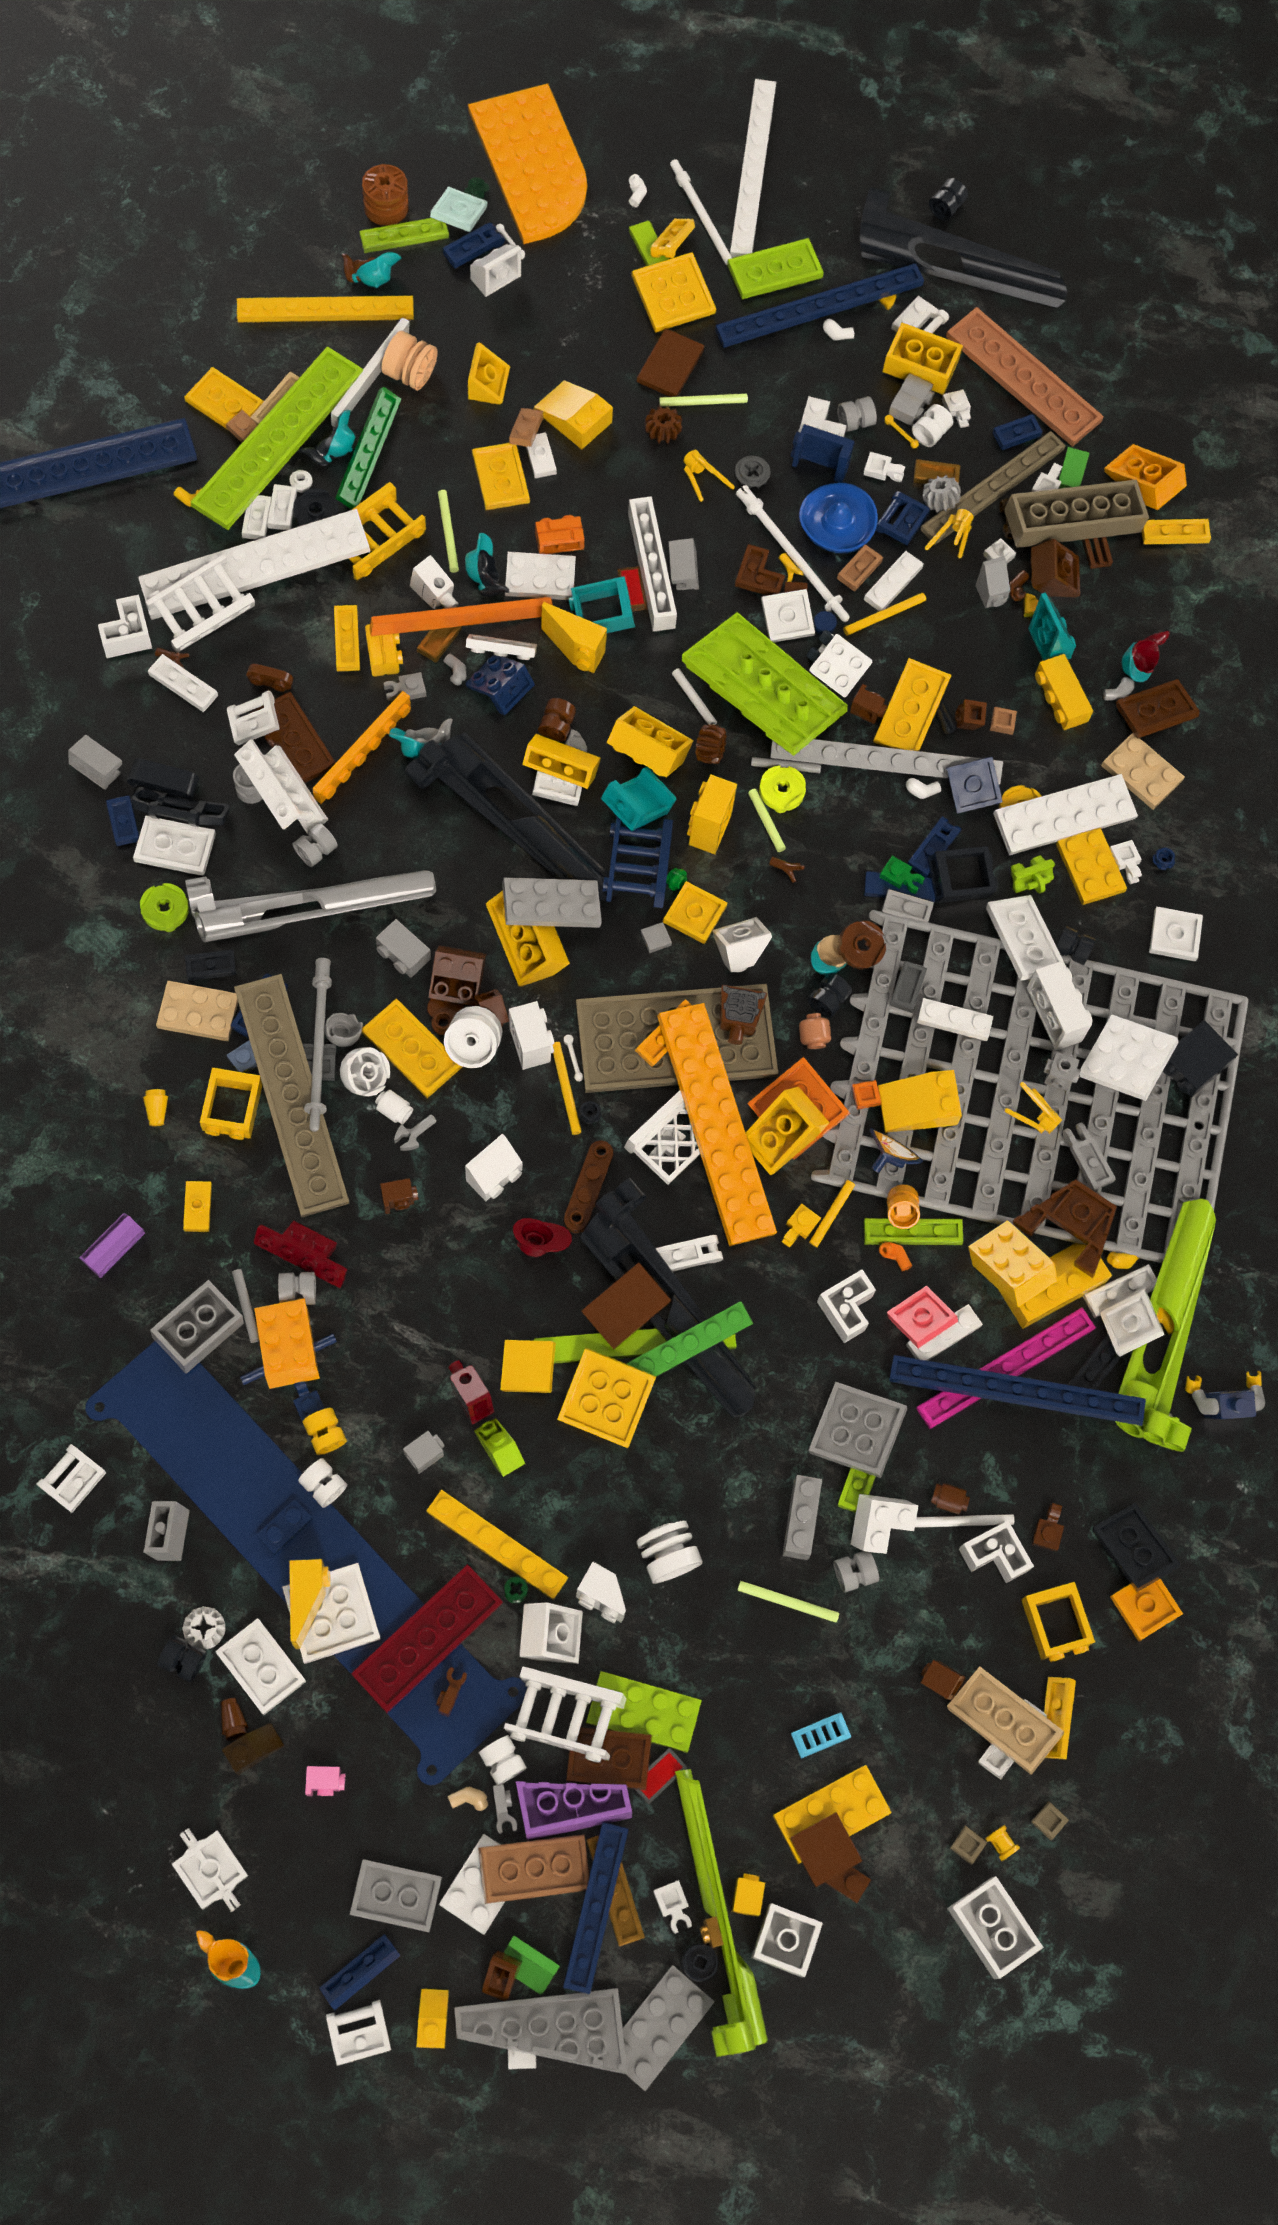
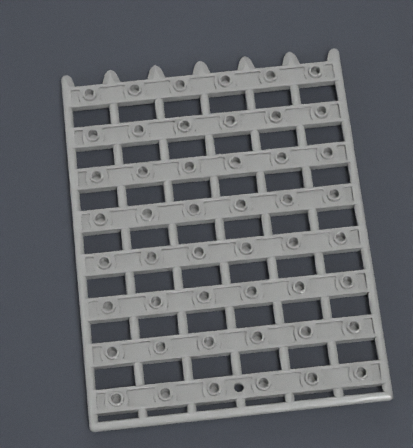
M871 910L869 918L883 926L882 932L884 934V944L886 943V952L878 964L871 966L873 973L868 993L853 994L850 997L851 1005L864 1012L859 1036L844 1037L840 1042L841 1048L854 1055L850 1078L844 1081H834L830 1086L834 1094L845 1099L844 1106L851 1114L823 1136L835 1144L830 1169L813 1171L811 1179L815 1182L841 1188L849 1180L855 1184L853 1191L887 1198L889 1191L893 1187L903 1183L906 1163L903 1168H899L886 1162L878 1174L876 1186L853 1180L860 1145L879 1149L874 1138L863 1135L868 1108L857 1110L851 1088L852 1084L873 1081L875 1079L879 1056L902 1061L899 1080L925 1074L927 1067L940 1071L954 1070L962 1117L956 1126L938 1127L933 1152L910 1147L913 1130L887 1132V1136L909 1148L921 1159L931 1161L924 1197L919 1196V1206L1001 1225L1008 1220L1013 1225L1014 1218L997 1215L1003 1179L1026 1184L1020 1216L1030 1211V1208L1036 1204H1041L1049 1199L1051 1190L1058 1191L1068 1185L1053 1179L1060 1145L1069 1147L1062 1136L1068 1101L1090 1106L1086 1129L1091 1137H1094L1106 1161L1107 1156L1130 1161L1123 1197L1101 1192L1102 1188L1094 1191L1114 1205L1122 1206L1116 1241L1106 1240L1103 1250L1135 1255L1141 1259L1163 1263L1183 1202L1200 1199L1203 1179L1209 1180L1206 1200L1209 1201L1213 1210L1215 1207L1249 1002L1248 998L1087 960L1085 965L1073 961L1070 955L1061 956L1071 971L1072 983L1075 989H1079L1082 995V1004L1085 1010H1088L1091 1015L1107 1018L1106 1023L1111 1015H1115L1177 1038L1178 1035L1185 1037L1193 1030L1180 1026L1185 993L1207 997L1203 1021L1205 1020L1238 1054L1235 1060L1228 1066L1226 1081H1220L1219 1074L1192 1098L1190 1097L1187 1118L1165 1113L1170 1079L1173 1078L1167 1076L1163 1071L1147 1100L1141 1099L1139 1107L1117 1102L1119 1091L1098 1083L1094 1084L1092 1096L1070 1091L1071 1085L1065 1091L1047 1084L1042 1085L1023 1080L1029 1046L1052 1051L1051 1060L1056 1052H1065L1071 1054L1074 1058L1087 1059L1091 1050L1079 1048V1043L1055 1051L1050 1040L1031 1036L1037 1010L1027 990L1031 979L1020 981L1019 977H1017L1016 987L993 982L1000 949L1006 950L1001 939ZM907 927L930 933L922 966L927 968L912 1013L890 1006L898 970H902L904 961H900ZM953 938L976 943L969 976L947 972ZM1093 971L1114 975L1108 1009L1086 1004ZM945 981L967 986L963 1008L987 1014L991 992L1013 997L1007 1030L991 1027L989 1034L990 1037L1005 1040L998 1074L976 1069L981 1040L957 1034L951 1063L929 1058L935 1028L918 1024L917 1020L923 998L937 1002L941 1001ZM1139 982L1161 986L1155 1020L1133 1015ZM1232 1003L1238 1004L1233 1038L1227 1037ZM889 1013L912 1018L905 1052L882 1047ZM974 1079L996 1083L990 1118L967 1113ZM1021 1082H1024L1031 1090L1035 1088L1039 1094H1043V1098L1052 1110L1063 1119L1050 1134L1046 1130L1041 1134L1037 1129L1014 1124L1015 1118L1005 1112L1006 1108L1017 1112L1020 1092L1024 1090L1020 1086ZM1221 1090L1224 1093L1217 1126L1213 1125L1212 1121L1217 1091ZM1115 1112L1138 1117L1131 1152L1109 1147ZM1196 1122L1202 1124L1201 1130L1195 1128L1194 1124ZM965 1123L987 1128L981 1163L958 1158ZM1163 1123L1185 1128L1179 1163L1157 1158ZM1012 1134L1035 1139L1028 1174L1006 1169ZM1210 1134L1216 1135L1211 1170L1205 1169ZM956 1167L979 1173L972 1208L949 1203ZM1079 1167L1077 1180L1090 1188ZM1155 1167L1177 1172L1171 1208L1149 1203ZM1147 1212L1169 1217L1163 1254L1141 1249ZM1046 1219L1034 1232L1035 1234L1077 1244H1085L1065 1230L1045 1226Z

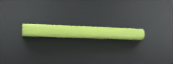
M747 394L659 398V405L665 407L668 405L747 403L748 397Z
M440 490L438 491L449 568L450 572L454 573L459 571L447 491Z
M740 1581L738 1587L740 1592L837 1623L839 1612Z

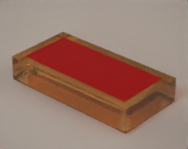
M640 566L617 569L618 578L625 576L632 611L647 610V600Z

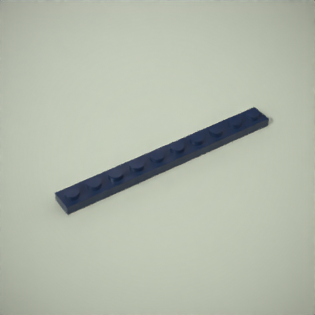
M915 263L718 324L715 331L723 348L921 287L924 284V279Z
M897 1355L893 1357L889 1381L1140 1426L1143 1424L1146 1403L1145 1398Z

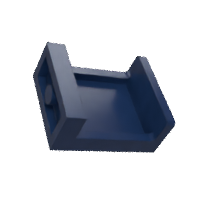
M804 424L801 432L797 431L793 440L794 446L790 457L794 458L792 466L797 467L799 460L803 458L835 469L834 481L843 483L849 468L855 441Z

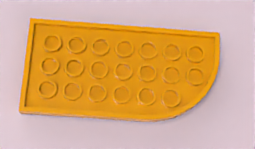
M544 84L468 104L469 114L523 244L551 237L571 225L584 206L587 193V178L583 164L549 85Z

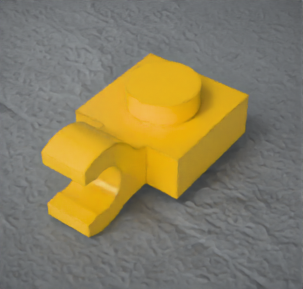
M801 1204L786 1223L791 1229L783 1237L782 1243L790 1248L799 1235L806 1239L820 1222L821 1217Z

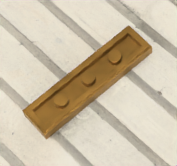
M599 1835L586 1840L592 1860H594ZM622 1862L609 1911L618 1946L645 1938Z

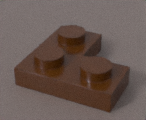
M748 544L735 586L767 596L780 594L785 575L764 569L770 550Z

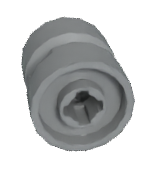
M871 397L857 399L855 403L848 401L838 405V419L840 424L846 425L845 433L857 430L859 425L865 428L876 424V409Z
M241 764L236 766L233 771V780L239 799L251 804L262 800L263 798Z
M317 823L308 830V836L302 835L292 843L298 856L310 867H313L323 859L322 854L328 855L338 847L333 835L321 823Z
M301 1272L299 1276H295L294 1273H279V1303L305 1298L306 1305H315V1272Z
M862 1551L854 1554L853 1559L846 1556L833 1561L838 1583L844 1593L858 1589L861 1583L867 1586L879 1582L877 1566L871 1552Z

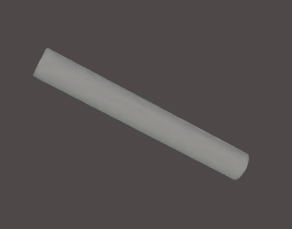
M752 757L751 766L772 768L774 766H781L780 768H788L789 766L802 772L820 773L821 764Z
M242 1269L232 1271L249 1339L251 1343L259 1341L258 1329Z

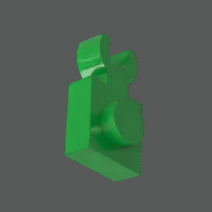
M891 856L879 877L899 889L904 884L908 891L913 894L917 893L918 887L913 885L912 882L923 884L925 879L920 874H911L912 867L894 856Z

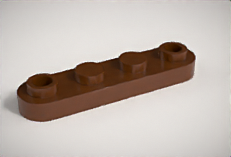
M596 1141L590 1146L564 1216V1225L572 1233L583 1232L592 1216L613 1158V1148L606 1141ZM603 1149L606 1153L598 1155L597 1150ZM578 1215L581 1217V1220L575 1222L572 1220V1217Z

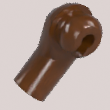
M1024 570L1020 571L1009 582L1010 597L1015 601H1020L1026 596L1022 585L1029 579V575Z

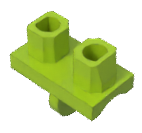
M1040 855L1030 861V867L1024 868L1020 863L1011 867V876L1015 893L1034 888L1039 894L1045 892V884L1050 883L1054 879L1053 867L1055 863L1053 860L1049 859L1046 861Z

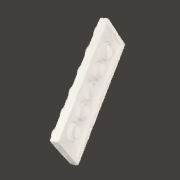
M1122 774L1000 808L993 812L1009 855L1054 843L1058 840L1097 828L1102 829L1127 822L1138 816Z

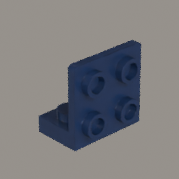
M497 655L490 657L465 683L467 688L490 696L498 712L506 715L535 685L524 664Z

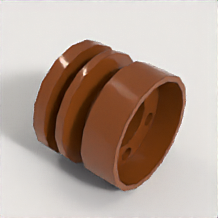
M381 164L373 166L363 176L364 211L366 216L376 224L385 226L398 224L408 213V182L405 174L399 168L393 165Z

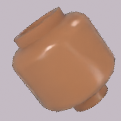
M820 1013L806 1015L807 1019L799 1023L801 1043L806 1045L807 1049L825 1048L826 1044L831 1041L829 1020L821 1018Z

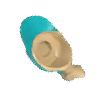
M840 935L827 936L820 940L813 948L811 964L816 972L822 975H827L828 973L835 974L846 966L847 963L837 952Z

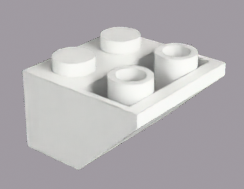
M592 1562L577 1589L576 1598L580 1599L578 1603L589 1610H592L594 1607L603 1612L601 1616L612 1623H615L616 1620L622 1622L626 1609L616 1574Z

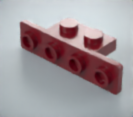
M293 1221L282 1235L262 1224L258 1226L254 1238L255 1245L307 1272H315V1276L341 1288L346 1277L347 1268L328 1259L336 1249V1242L296 1221Z

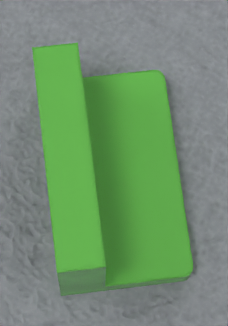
M513 1936L504 1951L505 1954L523 1961L516 1979L540 1995L544 1993L560 1967L515 1936Z

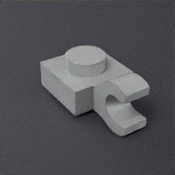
M504 1784L493 1786L498 1833L502 1834V1824L504 1822H510L512 1830L516 1831L517 1822L512 1816H509L507 1807L512 1806L510 1790L504 1791Z

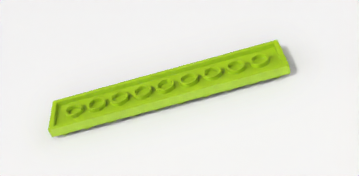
M327 346L193 498L191 507L229 530L335 408L347 390L363 372V369Z

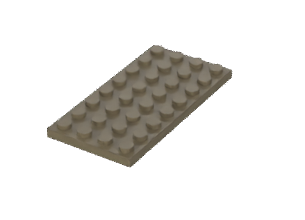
M767 984L734 986L767 993L765 1005L754 1035L744 1034L743 1042L740 1045L729 1043V1031L720 1029L721 988L576 999L585 1093L679 1085L668 1052L651 1067L635 1049L660 1025L657 1015L661 1012L675 1010L685 999L691 1005L705 1004L729 1081L778 1077Z

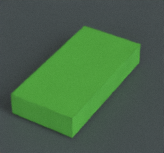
M1068 447L1059 481H1061L1059 488L1078 487L1081 485L1089 457L1088 452Z

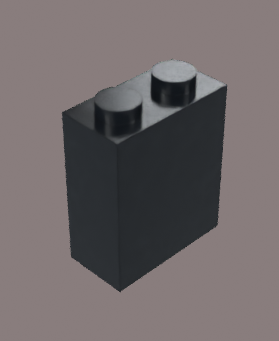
M1204 1020L1178 1042L1163 1072L1167 1076H1171L1177 1082L1179 1089L1192 1098L1226 1069L1238 1054Z

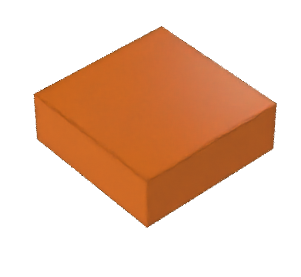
M876 1080L852 1084L851 1088L857 1110L881 1105L882 1102Z

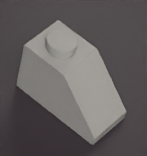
M1004 556L985 561L982 564L975 586L985 608L991 606L999 607L1007 601L1010 585Z

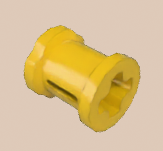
M1005 1825L985 1838L987 1842H991L995 1847L1001 1861L1020 1849L1018 1844H1014L1006 1832L1007 1827Z

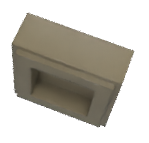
M1047 1802L1031 1820V1823L1051 1841L1069 1819L1052 1803Z
M964 1826L949 1849L972 1865L987 1842L967 1826Z

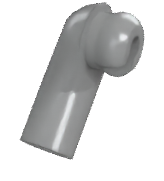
M449 653L445 657L444 663L453 669V675L450 677V680L455 685H461L462 681H465L467 677L466 666Z

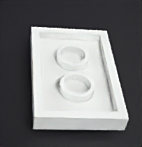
M508 552L505 586L509 588V593H505V596L551 597V599L569 600L570 597H573L571 588L574 587L576 556Z
M145 816L133 856L134 862L204 876L216 832L213 829L194 827L189 824Z
M258 1618L215 1651L263 1715L306 1682Z
M485 1834L482 1835L439 1904L483 1935H485L505 1903L485 1904L478 1848L500 1845Z

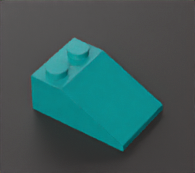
M1046 592L1042 593L1028 628L1043 661L1065 654L1067 660L1071 659L1076 648L1075 640L1066 629L1067 625L1064 617L1060 616Z

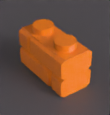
M566 515L562 519L555 520L543 518L539 522H535V535L539 554L584 549V533L580 516Z

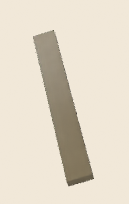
M1050 431L961 496L960 503L955 504V508H948L947 511L942 510L924 523L920 530L931 540L948 521L950 515H956L959 509H965L971 512L973 516L977 515L1064 451L1066 445ZM953 524L934 543L935 545L955 531L952 528Z

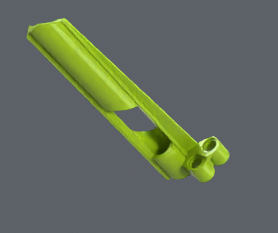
M1205 1199L1183 1202L1150 1298L1156 1315L1159 1307L1163 1308L1171 1316L1174 1323V1330L1161 1368L1156 1373H1148L1143 1364V1354L1147 1344L1134 1349L1118 1393L1146 1399L1143 1424L1140 1426L1115 1421L1123 1431L1131 1436L1144 1438L1153 1444L1180 1452L1185 1451L1192 1428L1179 1422V1418L1170 1417L1169 1414L1216 1224L1214 1210L1209 1201Z
M691 1769L675 1771L703 1907L709 1915L717 1917L723 1941L721 1948L731 1991L730 1994L722 1995L728 2024L713 2027V2031H711L716 2057L754 2050L756 2045L767 2042L766 2029L754 1974L734 1947L699 1780H693Z

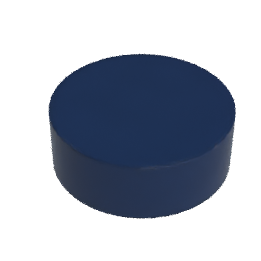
M828 611L819 612L814 618V629L819 634H822L824 630L833 633L837 624L836 617Z

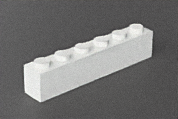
M652 497L630 499L628 516L652 630L654 632L675 629L677 613Z

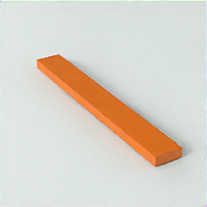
M551 597L374 616L371 617L369 630L371 636L538 618L542 617L543 602L552 605Z

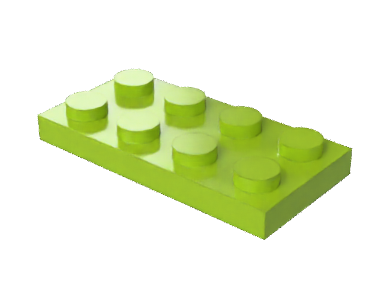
M809 238L728 259L727 263L742 299L823 278L824 273Z
M600 1672L597 1682L598 1687L621 1692L627 1698L624 1709L616 1707L615 1711L612 1710L607 1730L652 1735V1743L688 1753L702 1700L606 1672ZM592 1701L586 1724L597 1727L602 1710L600 1702Z

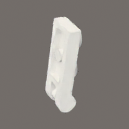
M717 1235L656 1248L672 1271L723 1260L722 1252L717 1247L719 1243ZM701 1247H708L709 1253L703 1254Z

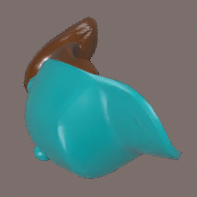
M393 252L384 253L377 258L370 257L368 260L356 259L355 261L349 255L342 254L346 279L351 283L362 281L365 285L375 288L390 280L391 267L402 259L400 255Z

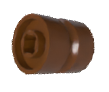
M560 698L549 699L544 710V716L538 727L540 735L557 742L565 741L570 730V724L573 722L576 713L575 706Z

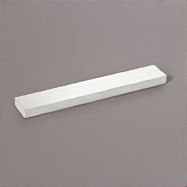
M401 318L365 366L363 372L331 412V425L333 427H338L342 413L346 410H353L382 371V360L390 341L401 330L409 334L410 321Z

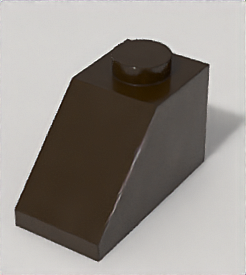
M269 1723L245 1734L222 1749L235 1773L239 1776L284 1747V1744L272 1724Z

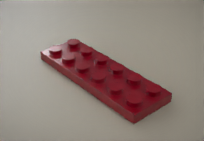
M467 1564L355 1669L351 1675L381 1708L388 1713L503 1604V1601Z

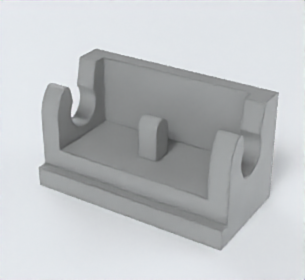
M694 539L669 541L672 584H677L676 590L699 589L697 552Z
M87 735L83 736L68 750L69 764L104 790L120 774V771L117 769L122 765V760Z

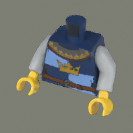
M1257 1371V1376H1250L1249 1372H1246V1386L1249 1388L1247 1390L1208 1393L1200 1390L1202 1382L1200 1376H1196L1195 1381L1187 1376L1185 1391L1192 1394L1199 1411L1204 1414V1418L1232 1419L1256 1417V1411L1262 1410L1265 1406L1260 1371Z

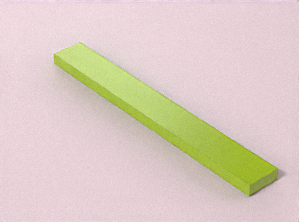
M657 1329L637 1330L615 1350L600 1333L534 1338V1341H554L556 1343L554 1364L580 1362L585 1348L617 1359L639 1357L667 1342ZM735 1334L723 1340L729 1349H736Z

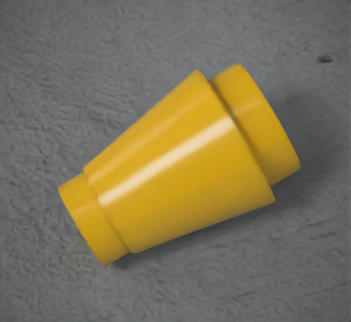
M162 1089L145 1091L146 1096L143 1099L149 1126H163L168 1096H166L165 1090Z

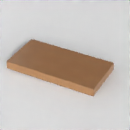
M584 1835L478 1848L485 1904L581 1892L587 1889L590 1876Z

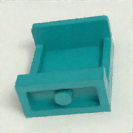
M648 767L643 768L636 778L621 785L616 780L610 782L601 797L605 804L631 831L668 814L676 801L673 793Z

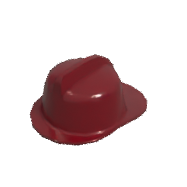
M523 1218L518 1220L513 1226V1234L518 1240L517 1246L528 1256L540 1257L548 1252L562 1251L568 1248L572 1242V1235L569 1230L557 1224L532 1218Z

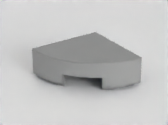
M571 729L565 745L587 752L586 743L580 733Z

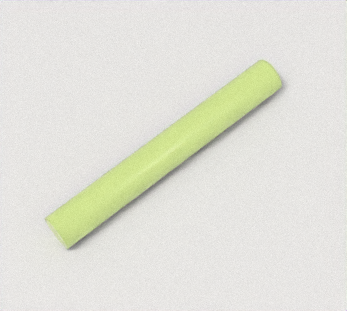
M757 789L750 790L748 794L777 852L784 851L786 847Z

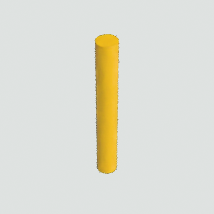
M849 1180L845 1182L809 1241L811 1245L819 1246L855 1187L853 1182Z

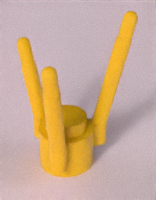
M697 450L690 451L684 457L683 461L687 465L684 471L688 474L700 502L703 501V497L693 472L699 474L706 468L729 488H735Z
M959 509L956 515L951 514L948 521L925 546V550H929L947 528L953 524L952 528L957 532L954 545H958L963 533L958 558H962L968 534L972 527L973 514L965 509Z
M1021 1082L1020 1086L1043 1111L1037 1118L1040 1123L1038 1124L1008 1108L1005 1109V1112L1034 1127L1041 1134L1044 1130L1050 1134L1063 1119L1052 1110L1035 1088L1031 1090L1024 1082Z

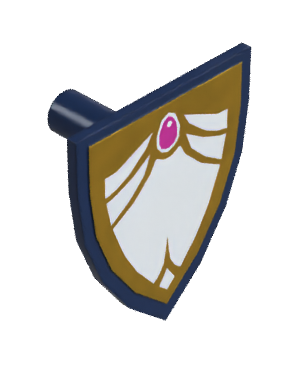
M870 1128V1132L881 1151V1154L872 1166L874 1171L880 1173L886 1162L899 1168H903L905 1163L919 1164L923 1162V1159L900 1142Z

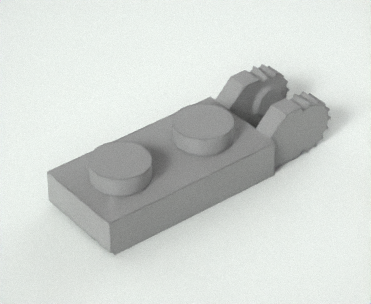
M1082 1122L1076 1124L1077 1133L1082 1140L1079 1143L1069 1128L1063 1130V1137L1070 1147V1151L1091 1190L1095 1191L1113 1183L1116 1180L1094 1137H1091L1086 1129V1126Z

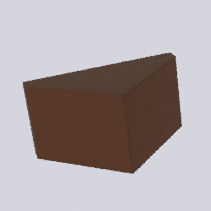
M497 1951L490 1961L482 1992L504 2002L508 2001L523 1961Z

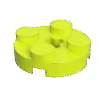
M774 766L763 774L759 793L761 799L768 807L778 813H784L798 807L802 803L806 792V783L803 775L797 769L789 766L788 768ZM778 785L788 786L787 792L778 791Z

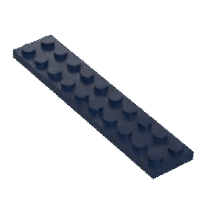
M182 418L0 462V508L195 461L197 456L186 420Z

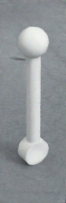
M498 224L496 226L497 231L502 233L510 245H516L504 230V225ZM521 250V259H524L525 252Z
M566 1035L564 1043L568 1045L576 1073L574 1078L580 1082L584 1076L579 1070L573 1049V1037Z

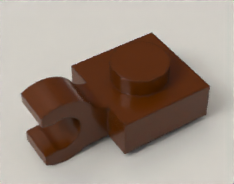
M1052 1503V1505H1049L1046 1520L1038 1519L1032 1545L1055 1552L1058 1551L1064 1529L1063 1525L1057 1524L1062 1510L1061 1505Z
M453 1667L449 1668L447 1672V1680L450 1685L447 1691H441L436 1703L440 1707L438 1710L439 1714L446 1717L450 1716L460 1688L467 1679V1673L464 1672L460 1680H454L452 1678Z

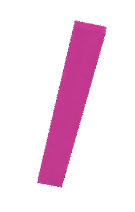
M1081 1307L979 1370L1019 1376L1092 1332L1096 1327ZM942 1391L917 1406L916 1409L928 1428L932 1429L981 1398Z

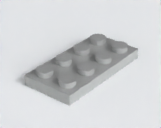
M504 878L502 881L506 925L600 928L602 924L598 881Z
M673 1965L623 2027L627 2063L626 2075L644 2091L651 2085L715 2002Z

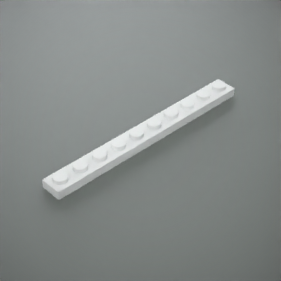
M755 79L730 255L733 258L750 254L753 249L776 82Z

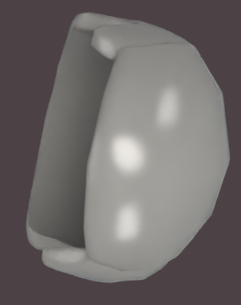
M335 1013L326 1020L324 1032L332 1044H336L338 1047H348L359 1040L363 1023H359L354 1014Z

